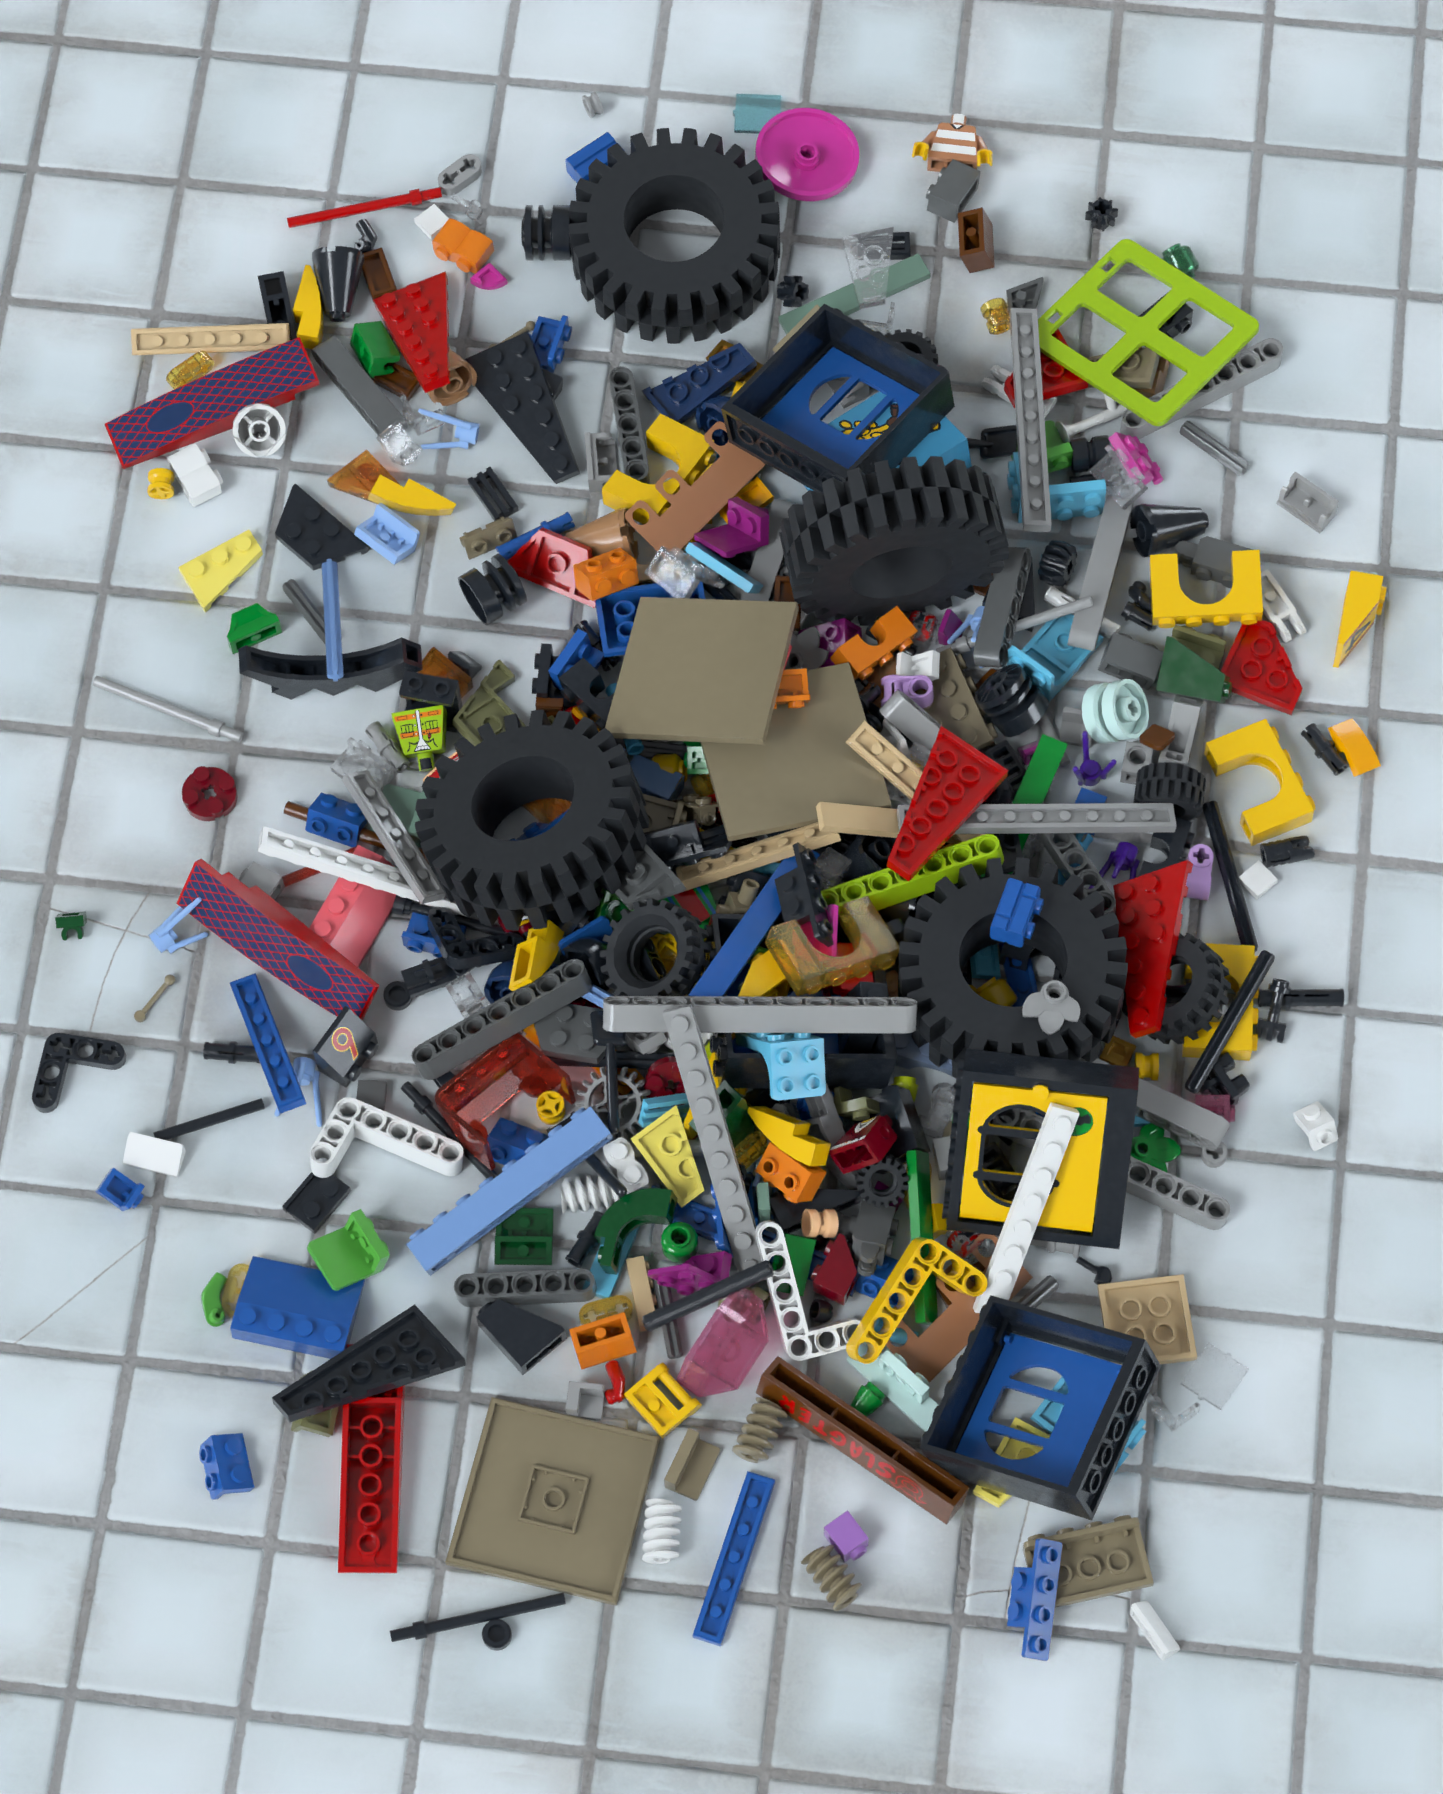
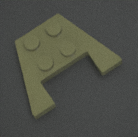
M500 659L496 661L488 676L484 677L479 688L469 697L453 719L452 725L474 746L482 742L477 730L478 727L489 722L495 735L506 731L504 716L515 714L497 695L498 692L515 682V675ZM553 715L548 717L551 725L555 719Z

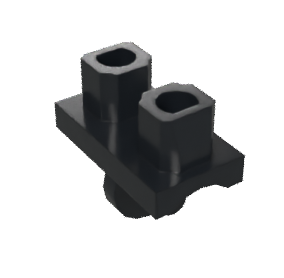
M443 956L431 961L423 960L422 964L401 971L410 998L418 997L427 992L458 982L456 974L446 964Z
M1229 1052L1219 1056L1199 1092L1202 1096L1211 1094L1214 1100L1223 1096L1231 1108L1238 1104L1239 1097L1249 1090L1250 1084L1243 1074L1231 1080L1226 1074L1234 1069L1236 1065Z

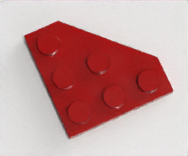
M1057 329L1052 336L1068 346L1061 332ZM1040 352L1043 400L1088 388L1086 381ZM1012 372L1004 383V391L1015 408Z
M1265 620L1257 621V623L1251 625L1242 624L1221 669L1224 674L1230 677L1229 682H1232V692L1292 716L1303 688L1291 668L1292 664L1276 636L1277 632L1273 624Z

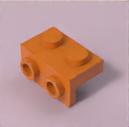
M807 668L783 670L774 710L780 704H788L789 709L805 707L804 703H808L811 700L808 690Z

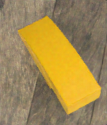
M305 265L293 313L295 322L300 323L297 337H300L304 348L313 349L322 343L324 319L316 277L311 266Z
M381 474L368 497V500L377 504L382 503L389 509L414 515H451L456 506V503L410 478L403 487Z
M550 920L547 921V928L529 929L527 940L517 945L509 984L511 991L532 983L541 977L556 958L559 951L558 943L563 939L564 932Z
M766 1106L748 1108L747 1113L756 1126L780 1150L808 1166L826 1165L831 1143L808 1135L810 1123Z

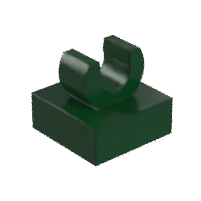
M86 911L60 913L55 917L56 929L63 928L61 936L64 941L68 940L69 929L77 931L78 939L83 938L84 930L82 926H85L87 923Z

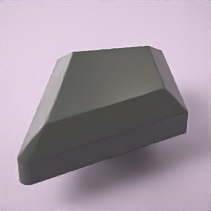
M1043 277L1006 290L1008 315L1011 308H1037L1044 280Z

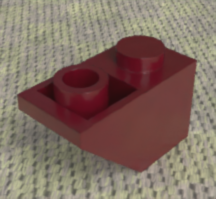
M839 1233L835 1241L830 1240L824 1251V1255L827 1257L822 1266L817 1264L812 1273L811 1280H813L814 1292L844 1306L857 1282V1270L845 1236Z

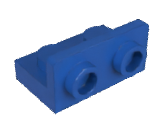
M578 629L549 669L552 683L559 690L562 689L559 677L582 658L587 660L596 670L605 658L602 651L591 646L586 632Z
M413 912L406 931H403L401 936L403 946L415 953L424 951L432 953L436 958L442 957L428 928V916ZM459 924L465 936V933L467 931L466 926ZM444 936V937H443L444 939H447V940H454V939H456V938L453 937V936Z

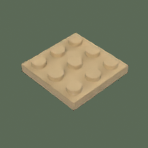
M1184 1274L1098 1284L1097 1290L1103 1328L1145 1339L1160 1365L1197 1360Z

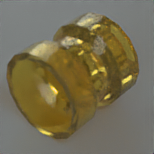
M1003 298L991 299L980 308L984 319H987V329L993 335L1002 334L1010 329L1009 314L1006 312L1008 307Z
M697 774L690 778L692 787L696 794H699V797H707L714 793L709 774Z

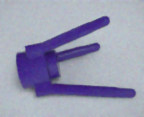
M1083 731V763L1080 766V770L1077 766H1074L1073 771L1078 779L1079 786L1084 784L1091 787L1098 784L1100 779H1106L1107 774L1117 761L1113 759L1104 769H1101V765L1098 762L1090 760L1088 732Z
M1119 842L1116 850L1111 851L1108 860L1099 871L1101 877H1104L1113 864L1115 867L1112 873L1113 879L1117 878L1120 870L1127 871L1129 868H1131L1130 879L1136 878L1137 868L1140 863L1136 859L1139 852L1138 848L1128 842ZM1090 885L1088 889H1092L1095 886Z

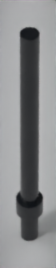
M409 1081L402 1085L401 1090L413 1101V1107L421 1115L425 1114L447 1138L460 1143L463 1147L464 1156L486 1179L491 1176L493 1178L498 1176L494 1169L433 1107L434 1103L426 1095L422 1096Z
M559 1593L424 1623V1620L413 1622V1626L390 1630L391 1641L396 1642L414 1637L416 1640L427 1638L428 1634L565 1605L564 1593Z

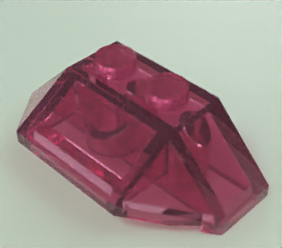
M746 1288L728 1296L716 1309L685 1357L676 1381L699 1398L738 1390L769 1342L764 1301Z

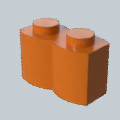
M451 218L447 220L432 241L434 253L439 259L456 262L457 267L466 273L472 272L476 274L494 252L493 241L478 231L471 230L463 223Z

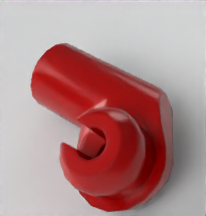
M612 1360L605 1365L613 1387L612 1389H607L604 1393L610 1405L616 1402L620 1403L625 1398L626 1380L619 1362Z

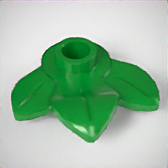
M1150 1123L1140 1129L1137 1137L1132 1138L1130 1156L1164 1172H1168L1166 1163L1176 1159L1181 1153V1148L1173 1139L1164 1137L1165 1130ZM1137 1146L1142 1147L1145 1153H1140Z

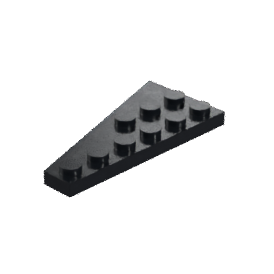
M529 332L522 333L464 359L472 365L477 374L475 387L553 482L558 484L579 475L578 465Z
M414 1304L273 1396L272 1400L289 1422H293L466 1366L465 1358Z

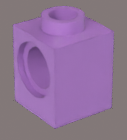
M848 1510L824 1527V1536L831 1545L835 1546V1551L841 1555L844 1563L851 1558L855 1561L867 1552L866 1547L868 1546L869 1538Z

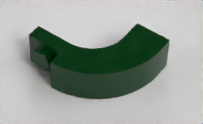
M660 1188L637 1190L618 1199L607 1209L599 1221L594 1235L598 1242L604 1245L599 1248L598 1263H600L605 1273L617 1275L623 1244L627 1236L634 1229L644 1224L669 1225L673 1223L678 1198L672 1190Z

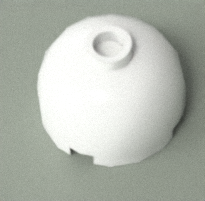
M254 403L247 405L238 412L233 421L232 433L235 443L243 452L250 456L272 455L280 449L286 435L283 417L277 409L268 404Z

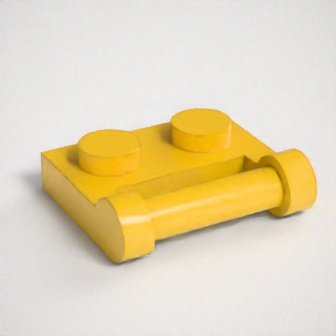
M663 1362L624 1393L628 1402L662 1439L685 1419L696 1413L702 1406L697 1398H692L668 1372L669 1368ZM661 1380L683 1404L679 1411L655 1386L654 1383Z

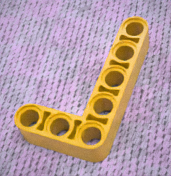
M924 1237L913 1239L846 1345L848 1356L864 1364L874 1362L931 1273L958 1292L969 1296H979L986 1291V1276L937 1241ZM927 1244L929 1246V1254L927 1257L922 1258L920 1255L921 1247ZM950 1259L952 1269L949 1273L945 1274L943 1265ZM912 1268L914 1277L911 1282L907 1283L905 1273L908 1269ZM973 1275L975 1284L972 1289H968L966 1281L969 1276ZM897 1293L898 1303L896 1306L891 1307L889 1304L890 1296ZM881 1317L883 1327L880 1331L876 1332L874 1330V1322L877 1318ZM866 1342L868 1350L864 1356L860 1357L858 1348L861 1343Z

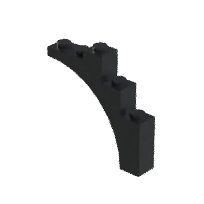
M402 637L370 649L342 654L343 677L339 678L336 682L327 677L326 655L302 656L280 654L247 645L238 649L240 674L271 685L272 693L291 700L312 689L335 696L355 685H359L377 692L402 680L404 671L419 672L423 670L421 645Z

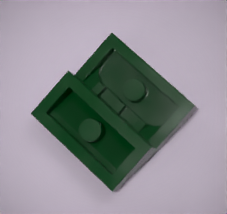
M520 1208L496 1226L494 1265H552L554 1208Z

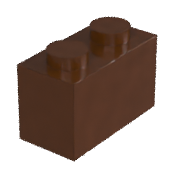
M983 207L958 213L959 253L969 273L995 268L993 224Z

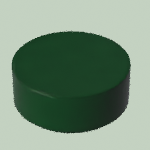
M611 900L602 906L600 915L606 916L610 923L613 920L619 922L623 918L620 912L624 908L629 909L622 901Z

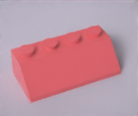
M357 845L353 852L355 855L395 867L383 856L360 845ZM339 877L309 928L359 968L392 912L396 894L377 890L370 886Z

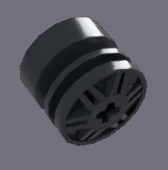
M533 205L525 206V214L521 224V238L526 261H533L534 249H538L540 261H544L546 249H551L554 261L571 260L572 254L569 237L570 205H553L551 217H546L543 205L538 207V217H534Z
M499 553L491 558V562L486 560L482 563L485 576L476 568H473L458 577V583L465 599L476 616L486 626L503 616L501 603L506 609L512 611L516 608L515 603L521 606L527 602V596L518 574Z
M1019 664L1005 666L993 673L983 682L975 695V701L987 716L992 717L991 721L1004 737H1014L1029 730L1042 718L1049 704V701L1036 685H1032L1031 678Z

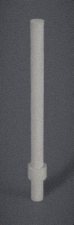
M1090 596L1017 620L1014 633L1093 606ZM963 636L955 639V642L936 648V652L940 653L951 647L955 653L964 654L971 651V648L975 647L976 642L971 641L972 636L968 638Z
M96 676L93 680V686L208 730V734L218 738L223 736L239 743L243 739V732L225 726V722L215 718L213 720L207 719L100 676Z

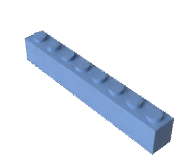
M591 1106L586 1110L581 1108L571 1116L569 1123L563 1127L558 1125L548 1133L549 1138L541 1144L539 1142L532 1144L525 1150V1156L518 1161L513 1159L503 1166L501 1174L495 1178L491 1176L485 1179L479 1185L480 1189L473 1195H464L456 1202L457 1206L448 1213L447 1211L440 1213L433 1219L434 1224L426 1230L421 1228L410 1236L409 1239L411 1241L406 1245L430 1276L614 1139Z

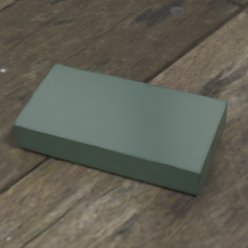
M768 1182L758 1183L759 1223L770 1220Z

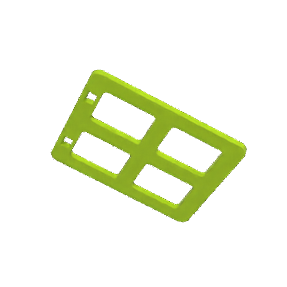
M1123 239L1038 319L1040 352L1151 425L1163 426L1259 332V322L1248 313L1133 240ZM1111 261L1115 265L1108 272L1104 271L1102 268ZM1126 263L1136 265L1171 288L1143 317L1136 316L1098 291ZM1188 301L1194 302L1233 327L1205 356L1195 354L1159 330ZM1081 307L1089 309L1126 333L1097 362H1091L1052 336ZM1057 312L1061 317L1054 324L1049 322L1048 320ZM1142 346H1146L1187 373L1158 402L1151 401L1112 375Z

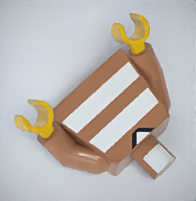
M953 114L951 123H939L936 131H931L922 142H915L913 146V158L921 156L926 161L928 156L927 171L940 172L943 167H948L952 159L974 169H977L982 163H987L989 166L993 165V152L988 149L983 138L976 135V127L966 125L967 118L963 114Z

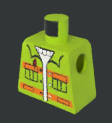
M443 705L391 713L404 755L408 759H418L420 772L432 771L435 768L434 755L446 753V708Z

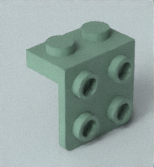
M387 784L382 793L416 846L421 847V841L415 829V822L420 821L415 807L417 799H427L424 791L418 792Z

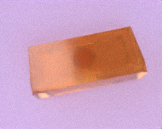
M432 647L422 660L423 670L416 672L458 680L461 699L473 688L472 679L435 647Z

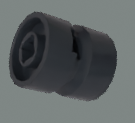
M1108 435L1092 437L1090 442L1085 437L1070 438V445L1073 450L1072 473L1087 472L1090 466L1099 471L1111 469V451Z

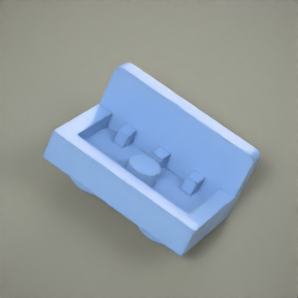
M379 503L376 506L374 515L358 525L354 535L395 565L415 552L420 532L384 504Z

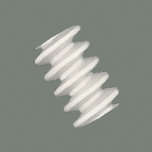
M587 1175L585 1184H582L579 1176H575L573 1185L570 1184L567 1177H564L562 1186H560L563 1214L566 1212L567 1205L570 1206L573 1213L577 1212L579 1204H581L584 1212H587L590 1203L593 1204L595 1211H598L601 1202L608 1209L613 1201L616 1202L619 1199V1196L599 1175L596 1183L593 1182L590 1175Z
M648 1499L645 1501L648 1506L645 1510V1516L648 1519L644 1521V1527L647 1531L643 1533V1539L647 1541L643 1544V1551L646 1553L642 1556V1560L650 1564H665L670 1562L671 1559L679 1557V1553L671 1550V1547L680 1545V1541L672 1539V1536L681 1533L680 1529L673 1527V1524L681 1523V1518L673 1516V1513L681 1512L682 1507L665 1499Z

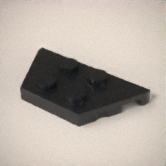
M296 483L292 486L276 528L275 537L314 571L322 568V563L327 562V559H332V561L338 563L346 560V556L361 552L362 555L369 551L366 543L355 536L352 531Z

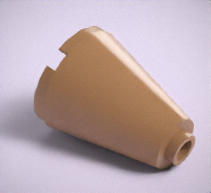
M450 348L448 352L450 384L427 392L433 403L436 404L438 402L442 406H449L464 399L469 394L467 390L471 384L475 386L477 374L472 365Z
M626 507L619 508L565 534V537L591 547L593 557L620 547L634 559H638V541H634L633 532H636V530L625 519V513L628 511Z

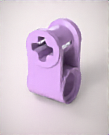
M888 675L881 679V685L884 686V698L881 700V706L893 695V690L895 693L897 689L905 693L921 708H926L933 702L932 681L925 675ZM918 689L927 690V692L922 695L914 693Z
M1197 844L1189 851L1187 860L1193 864L1192 872L1188 873L1186 886L1188 887V898L1208 901L1214 857L1211 848L1204 844ZM1197 858H1202V863H1198Z

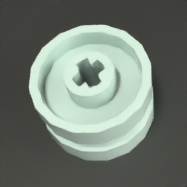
M1122 679L1112 683L1094 684L1089 687L1084 694L1082 702V718L1085 728L1092 739L1102 744L1114 743L1119 740L1137 739L1145 732L1149 720L1148 702L1140 685L1133 680Z

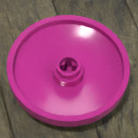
M814 108L790 109L771 118L761 129L755 148V160L762 166L764 181L770 179L775 191L799 201L825 200L842 192L855 177L860 155L858 142L851 129L836 116Z

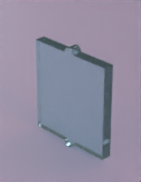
M736 94V108L733 110V116L735 117L734 133L759 134L763 126L771 118L782 112L781 95Z

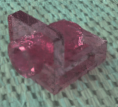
M1195 1095L1194 1104L1222 1116L1229 1124L1230 1122H1235V1105H1230V1095Z

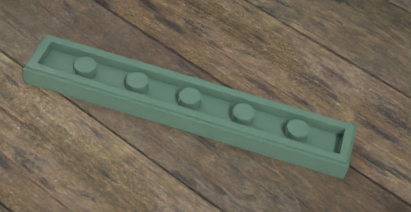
M919 253L778 316V321L787 335L816 305L821 307L823 304L841 310L844 315L848 316L929 279L931 273Z

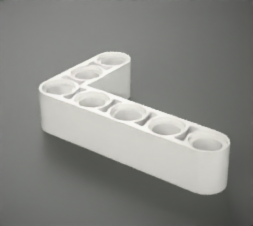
M345 1097L338 1101L310 1150L311 1171L320 1178H327L335 1172L354 1137L446 1176L458 1175L462 1171L464 1163L463 1147L457 1141L351 1097ZM347 1113L353 1114V1116L346 1117L343 1115ZM371 1124L379 1125L376 1128L369 1127ZM396 1135H403V1136H405V1137L398 1139V1138H395L394 1136H396ZM332 1136H340L341 1138H339V1139H332V1138H330V1137H332ZM421 1146H429V1147H431V1148H429V1149H421V1148H419V1147H421ZM452 1156V1157H455L456 1159H454V1160H447V1159H445V1158ZM320 1158L328 1159L325 1162L318 1161Z
M770 1220L759 1223L755 1230V1238L761 1261H769L774 1255H781L784 1259L783 1266L778 1270H774V1275L766 1280L785 1352L792 1359L803 1361L846 1349L849 1340L847 1337L848 1327L852 1324H859L861 1320L852 1317L808 1328L783 1230L777 1223ZM766 1227H774L777 1232L776 1238L771 1242L763 1241V1230ZM781 1283H788L791 1287L790 1294L785 1298H780L776 1294V1289ZM789 1311H795L798 1314V1320L792 1326L785 1325L783 1321L784 1315ZM823 1332H831L833 1335L832 1343L828 1346H820L819 1336ZM796 1339H802L805 1342V1349L799 1354H794L791 1351V1344Z

